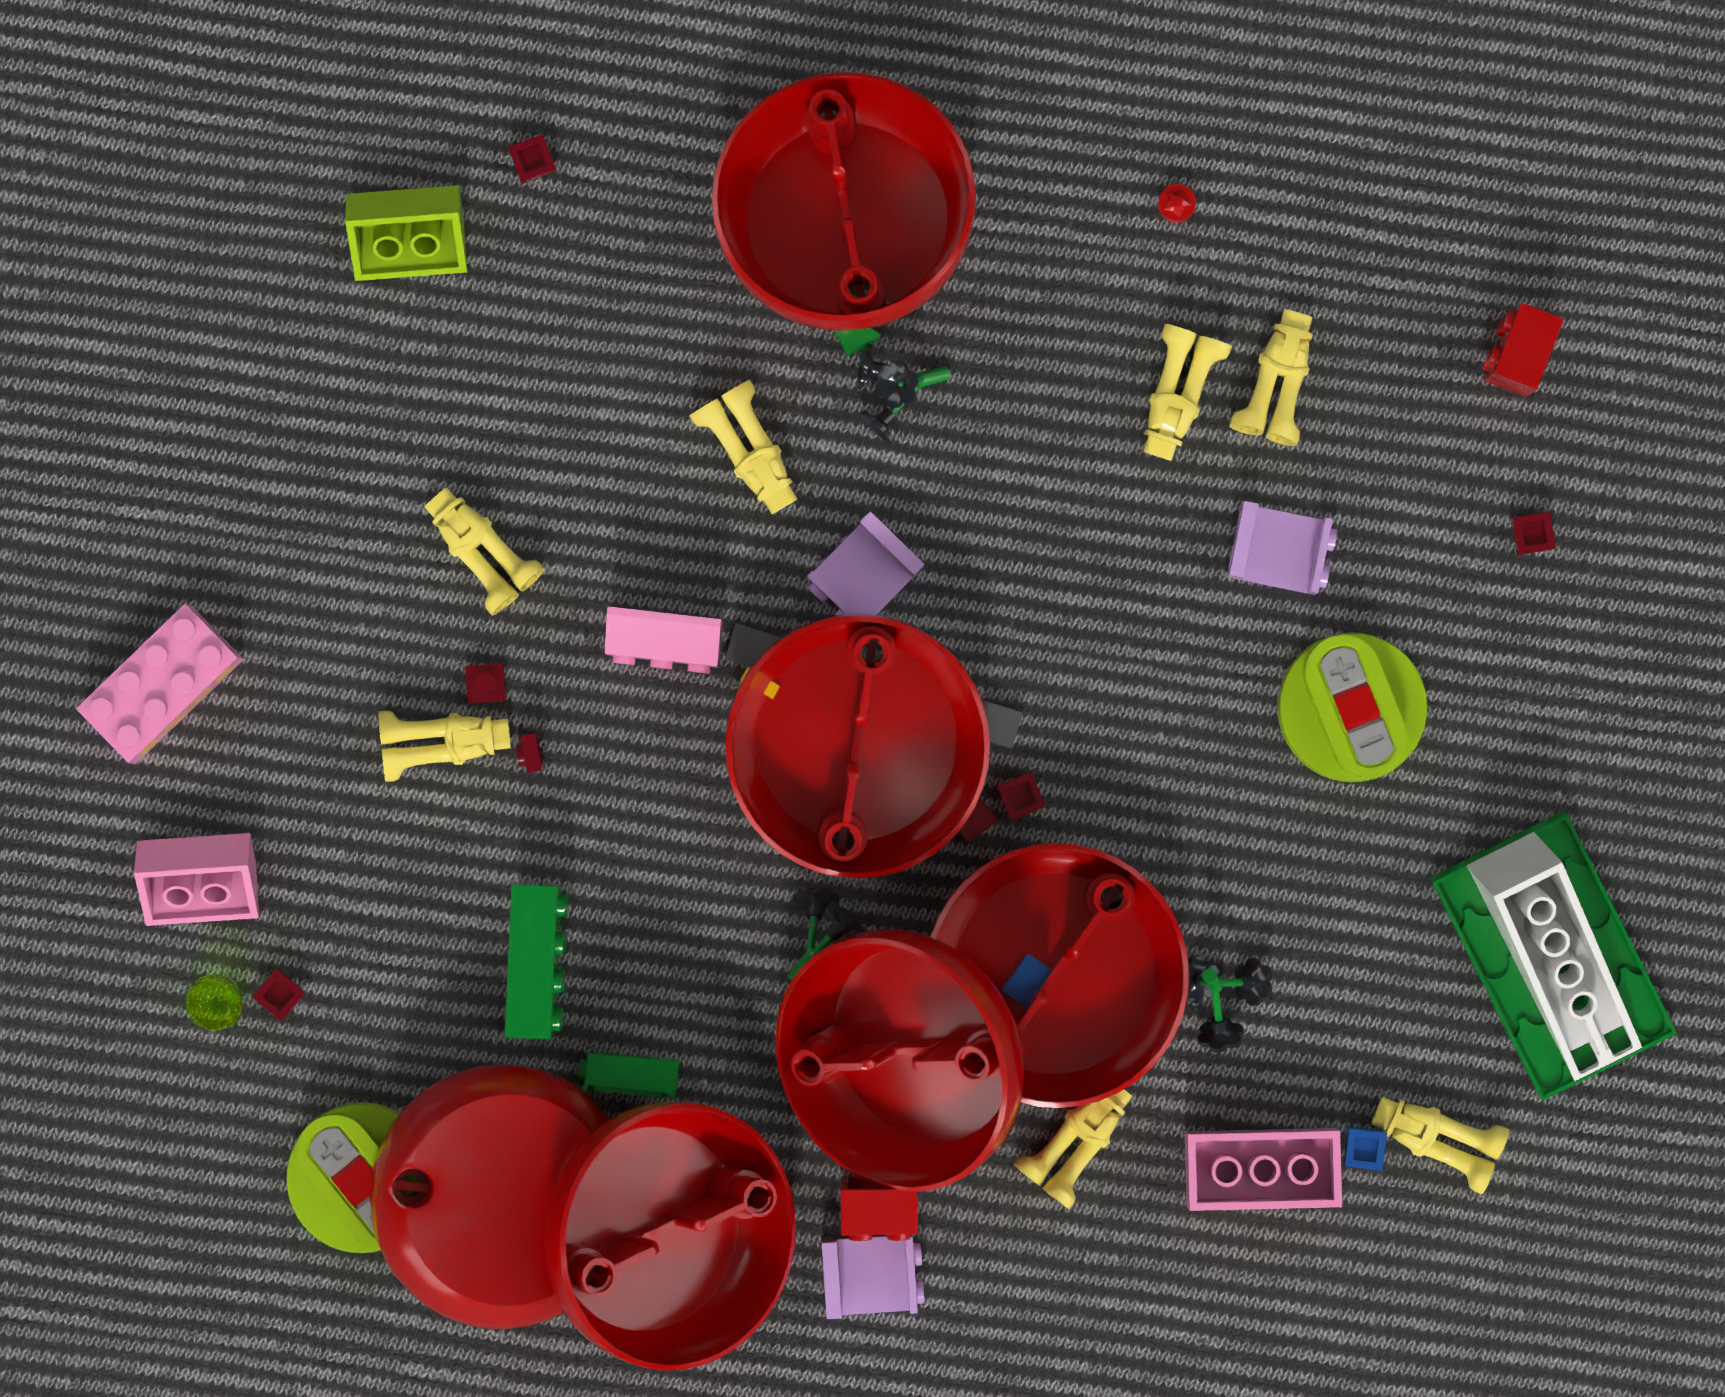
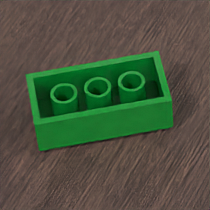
M511 885L505 1038L552 1039L556 1036V1031L563 1030L564 1007H557L558 993L565 991L566 978L565 969H559V955L566 954L567 932L561 931V917L568 916L569 894H562L563 886Z

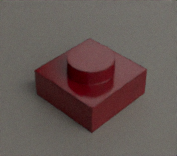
M543 134L508 147L522 184L557 171Z
M1550 512L1511 518L1517 556L1556 549Z
M503 663L465 666L468 704L507 701Z
M532 733L520 736L522 744L515 745L519 767L526 766L527 773L545 771L538 734Z
M1032 772L997 786L1010 821L1046 807Z
M979 797L966 823L959 830L967 843H970L998 822L981 797Z
M277 968L252 998L282 1022L307 992Z

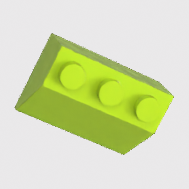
M459 185L346 195L345 223L355 281L467 273L464 217Z

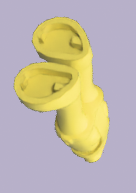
M1287 309L1283 311L1280 324H1275V332L1270 338L1265 351L1259 355L1260 370L1252 399L1248 407L1234 413L1229 427L1249 435H1262L1267 422V413L1277 376H1281L1284 378L1281 392L1265 437L1282 445H1298L1300 431L1294 422V411L1303 377L1307 376L1310 370L1307 362L1309 341L1313 336L1309 332L1313 319L1311 316Z
M1165 324L1162 338L1167 344V356L1156 392L1151 394L1149 399L1151 404L1148 420L1149 429H1146L1144 432L1148 439L1143 452L1172 461L1176 446L1181 447L1183 443L1179 439L1185 436L1192 421L1199 416L1200 409L1198 408L1203 384L1212 364L1226 359L1230 354L1232 346L1209 337L1198 336L1181 395L1175 394L1181 370L1197 334L1174 325Z
M749 379L726 392L721 397L754 448L753 451L747 452L718 398L690 414L689 417L697 427H708L713 431L735 466L734 473L736 477L743 479L747 486L758 495V501H764L770 513L774 514L796 501L797 497L789 486L793 482L788 478L780 457L781 449L778 445H773L753 411L751 400L755 394V388Z
M444 488L425 505L426 510L434 517L432 523L439 528L441 535L448 544L449 553L454 557L458 556L484 585L488 592L484 605L492 616L509 606L518 598L519 593L502 578L476 549L480 544L504 568L520 591L528 589L545 571L543 565L537 560L524 561L517 556L494 531L492 522L488 517L481 516L465 504V500L462 497L456 498L448 488Z
M378 711L381 745L435 737H444L445 744L382 748L385 782L398 780L403 770L412 766L437 762H453L455 765H462L466 760L486 755L487 752L489 755H495L494 750L511 748L508 719L491 720V716H486L484 719L451 713L447 718L435 720L402 721L392 711Z
M1122 1090L1101 1101L1068 1110V1113L1065 1115L1066 1121L1050 1142L1035 1156L1022 1155L1013 1165L1040 1186L1077 1136L1083 1141L1070 1158L1042 1188L1064 1207L1070 1209L1076 1200L1073 1190L1074 1183L1092 1157L1101 1148H1106L1110 1144V1135L1118 1123L1119 1116L1125 1114V1111L1122 1109L1133 1096L1126 1090Z
M1385 1097L1381 1098L1371 1125L1385 1130L1388 1137L1392 1134V1137L1409 1148L1413 1155L1419 1157L1425 1155L1460 1170L1467 1176L1470 1189L1481 1195L1484 1193L1493 1174L1495 1163L1483 1157L1454 1148L1436 1140L1440 1133L1497 1160L1505 1147L1510 1129L1495 1125L1488 1130H1482L1457 1122L1441 1114L1440 1109L1435 1107L1426 1108L1413 1104H1404L1405 1101L1399 1099L1397 1103Z

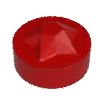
M1173 184L1166 187L1158 199V210L1161 216L1172 223H1181L1188 220L1196 207L1194 193L1190 188L1182 184Z

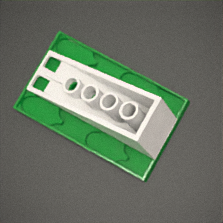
M1564 811L1429 878L1509 1040L1512 1042L1532 1085L1542 1101L1677 1034L1568 815Z

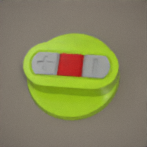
M1364 633L1335 634L1307 647L1288 668L1278 695L1279 725L1283 737L1293 754L1312 771L1326 778L1341 782L1369 781L1382 777L1398 768L1417 747L1427 719L1426 691L1421 676L1414 664L1399 648L1390 642Z
M360 1102L341 1105L326 1111L314 1119L296 1140L287 1166L286 1182L289 1200L302 1225L310 1234L324 1244L350 1253L381 1251L371 1220V1176L381 1143L393 1121L400 1114L398 1111L373 1103ZM412 1174L406 1175L401 1179L402 1181L421 1183ZM400 1190L403 1195H411L415 1192Z

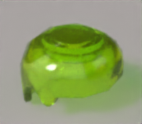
M209 974L197 979L191 984L185 997L186 1012L192 1021L211 1032L228 1027L232 1028L236 1025L243 1012V994L237 983L225 975Z

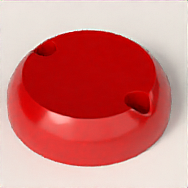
M850 72L821 74L801 79L769 95L751 109L736 126L720 155L713 180V219L718 241L728 264L744 287L767 308L791 321L823 330L851 331L868 329L890 323L913 312L937 294L951 278L963 258L973 228L976 208L975 181L968 153L959 134L945 115L921 94L901 83L880 76ZM833 110L838 112L835 117L833 116ZM823 112H824L825 118H823V117L820 116Z
M856 613L835 615L815 620L796 628L777 640L758 658L741 682L732 702L726 726L725 752L731 786L739 806L753 828L769 845L798 865L819 873L836 877L869 878L900 872L919 864L939 851L957 834L974 810L983 790L989 765L990 741L988 721L976 685L964 666L950 650L934 637L900 620L880 615ZM878 641L883 648V653L878 660L874 661ZM868 643L866 658L864 659L861 655V650ZM771 681L780 685L773 699L763 694ZM849 828V831L854 836V840L849 847L845 848ZM837 831H839L838 841H837V846H836V845H834V843H833V841H832V838H833V835H834Z
M1066 843L1035 844L1012 850L992 859L975 870L952 893L939 913L930 937L948 944L973 961L990 978L1008 1005L1018 1028L1023 1050L1024 1084L1020 1103L1037 1107H1075L1098 1102L1121 1092L1146 1074L1165 1053L1177 1032L1184 1014L1189 983L1188 957L1183 935L1173 912L1163 896L1137 870L1117 857L1094 848ZM1112 886L1109 892L1104 897V899L1101 901V894L1103 890L1107 887ZM1121 892L1122 900L1120 904L1115 908H1108L1117 894ZM1028 953L1050 968L1052 972L1040 989L1033 992V999L1025 1007L1003 992L1002 988Z
M902 929L864 931L841 939L817 953L802 966L784 994L776 1025V1056L784 1091L791 1108L812 1140L828 1157L845 1170L860 1179L884 1188L910 1192L934 1190L948 1186L975 1171L992 1156L1006 1139L1018 1114L1023 1092L1024 1059L1018 1028L1003 996L990 978L960 951L932 937Z
M495 1064L477 1066L456 1072L422 1091L406 1105L393 1121L381 1143L371 1176V1220L381 1252L396 1278L425 1306L446 1318L465 1325L488 1329H511L548 1321L565 1313L552 1288L546 1263L545 1223L548 1206L563 1168L587 1137L606 1121L610 1120L607 1114L591 1097L574 1084L542 1069L523 1065ZM412 1174L421 1183L402 1181L401 1179L406 1175ZM400 1190L415 1192L411 1195H403Z
M687 1101L656 1102L640 1105L620 1113L591 1133L576 1149L561 1172L549 1202L545 1223L546 1263L552 1288L561 1308L576 1329L595 1346L617 1359L640 1367L658 1370H684L702 1366L721 1358L748 1339L764 1322L776 1304L785 1286L793 1259L796 1235L794 1201L788 1179L774 1151L762 1136L746 1122L723 1110Z

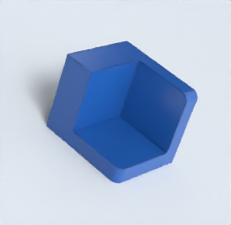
M1027 953L1002 988V991L1027 1007L1033 999V992L1040 989L1052 970Z
M1345 1125L1344 1133L1347 1134L1343 1165L1383 1171L1387 1133L1380 1129Z

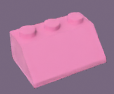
M608 607L605 654L613 656L612 663L635 665V659L637 658L651 660L650 667L672 669L673 663L688 664L687 671L710 674V667L719 668L724 623L721 619Z
M250 833L137 841L134 876L146 926L259 918L256 859Z

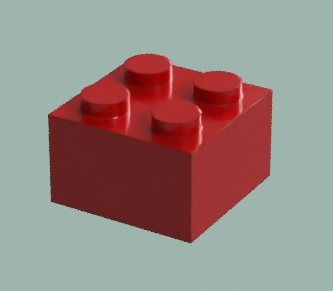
M1522 302L1513 310L1509 309L1506 314L1502 315L1495 335L1500 336L1498 345L1495 344L1493 349H1489L1483 362L1482 370L1487 371L1484 381L1523 397H1527L1536 391L1564 319Z
M841 1176V1236L849 1235V1240L869 1241L872 1240V1235H887L888 1240L904 1241L909 1240L910 1235H918L917 1192L898 1191L897 1189L880 1187L857 1176Z

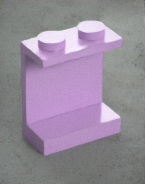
M1244 501L1240 506L1226 577L1316 595L1319 592V587L1326 588L1330 566L1324 565L1327 550L1333 551L1336 542L1337 529L1331 528L1333 519H1316L1262 508L1257 503Z
M869 512L860 521V525L814 572L812 571L807 576L812 582L808 589L823 604L829 599L839 609L835 615L856 613L877 615L924 567V563L873 513Z
M910 1235L909 1240L904 1241L888 1240L887 1236H873L872 1240L851 1241L849 1238L822 1240L827 1319L842 1318V1315L910 1311V1314L918 1313L917 1304L924 1303L923 1280H915V1266L922 1265L921 1243H913L912 1235Z

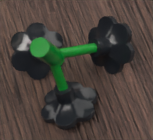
M867 343L864 346L862 360L859 365L856 388L862 389L865 381L870 376L878 377L880 381L876 384V393L879 397L885 398L887 405L891 408L888 409L886 407L878 416L871 415L866 410H861L859 416L876 435L880 436L884 442L890 445L895 442V439L890 434L888 426L897 418L895 414L905 404L915 401L916 392L920 388L949 380L950 371L947 366H941L915 373L910 371L907 364L903 361H895L892 365L873 361L871 355L872 344Z
M800 887L797 889V893L793 895V902L802 905L807 910V918L810 922L806 953L787 974V978L792 981L806 962L826 948L832 940L837 941L843 933L846 934V937L869 931L865 929L862 921L856 920L849 910L838 905L840 896L830 893L828 888ZM822 910H824L833 923L827 928V935L815 947L817 923L822 919Z
M1193 957L1188 962L1189 983L1187 999L1191 1003L1197 1004L1202 1002L1205 997H1212L1214 1010L1211 1022H1205L1200 1026V1034L1197 1037L1198 1044L1202 1047H1209L1212 1052L1216 1053L1223 1052L1227 1048H1236L1241 1044V1036L1244 1034V1029L1241 1024L1232 1023L1229 1018L1222 1015L1219 992L1223 987L1236 986L1235 992L1240 999H1245L1250 1006H1258L1263 998H1268L1272 994L1273 988L1270 983L1272 971L1269 966L1261 965L1259 959L1249 958L1244 966L1237 967L1235 978L1220 979V972L1217 966L1208 964L1205 957Z

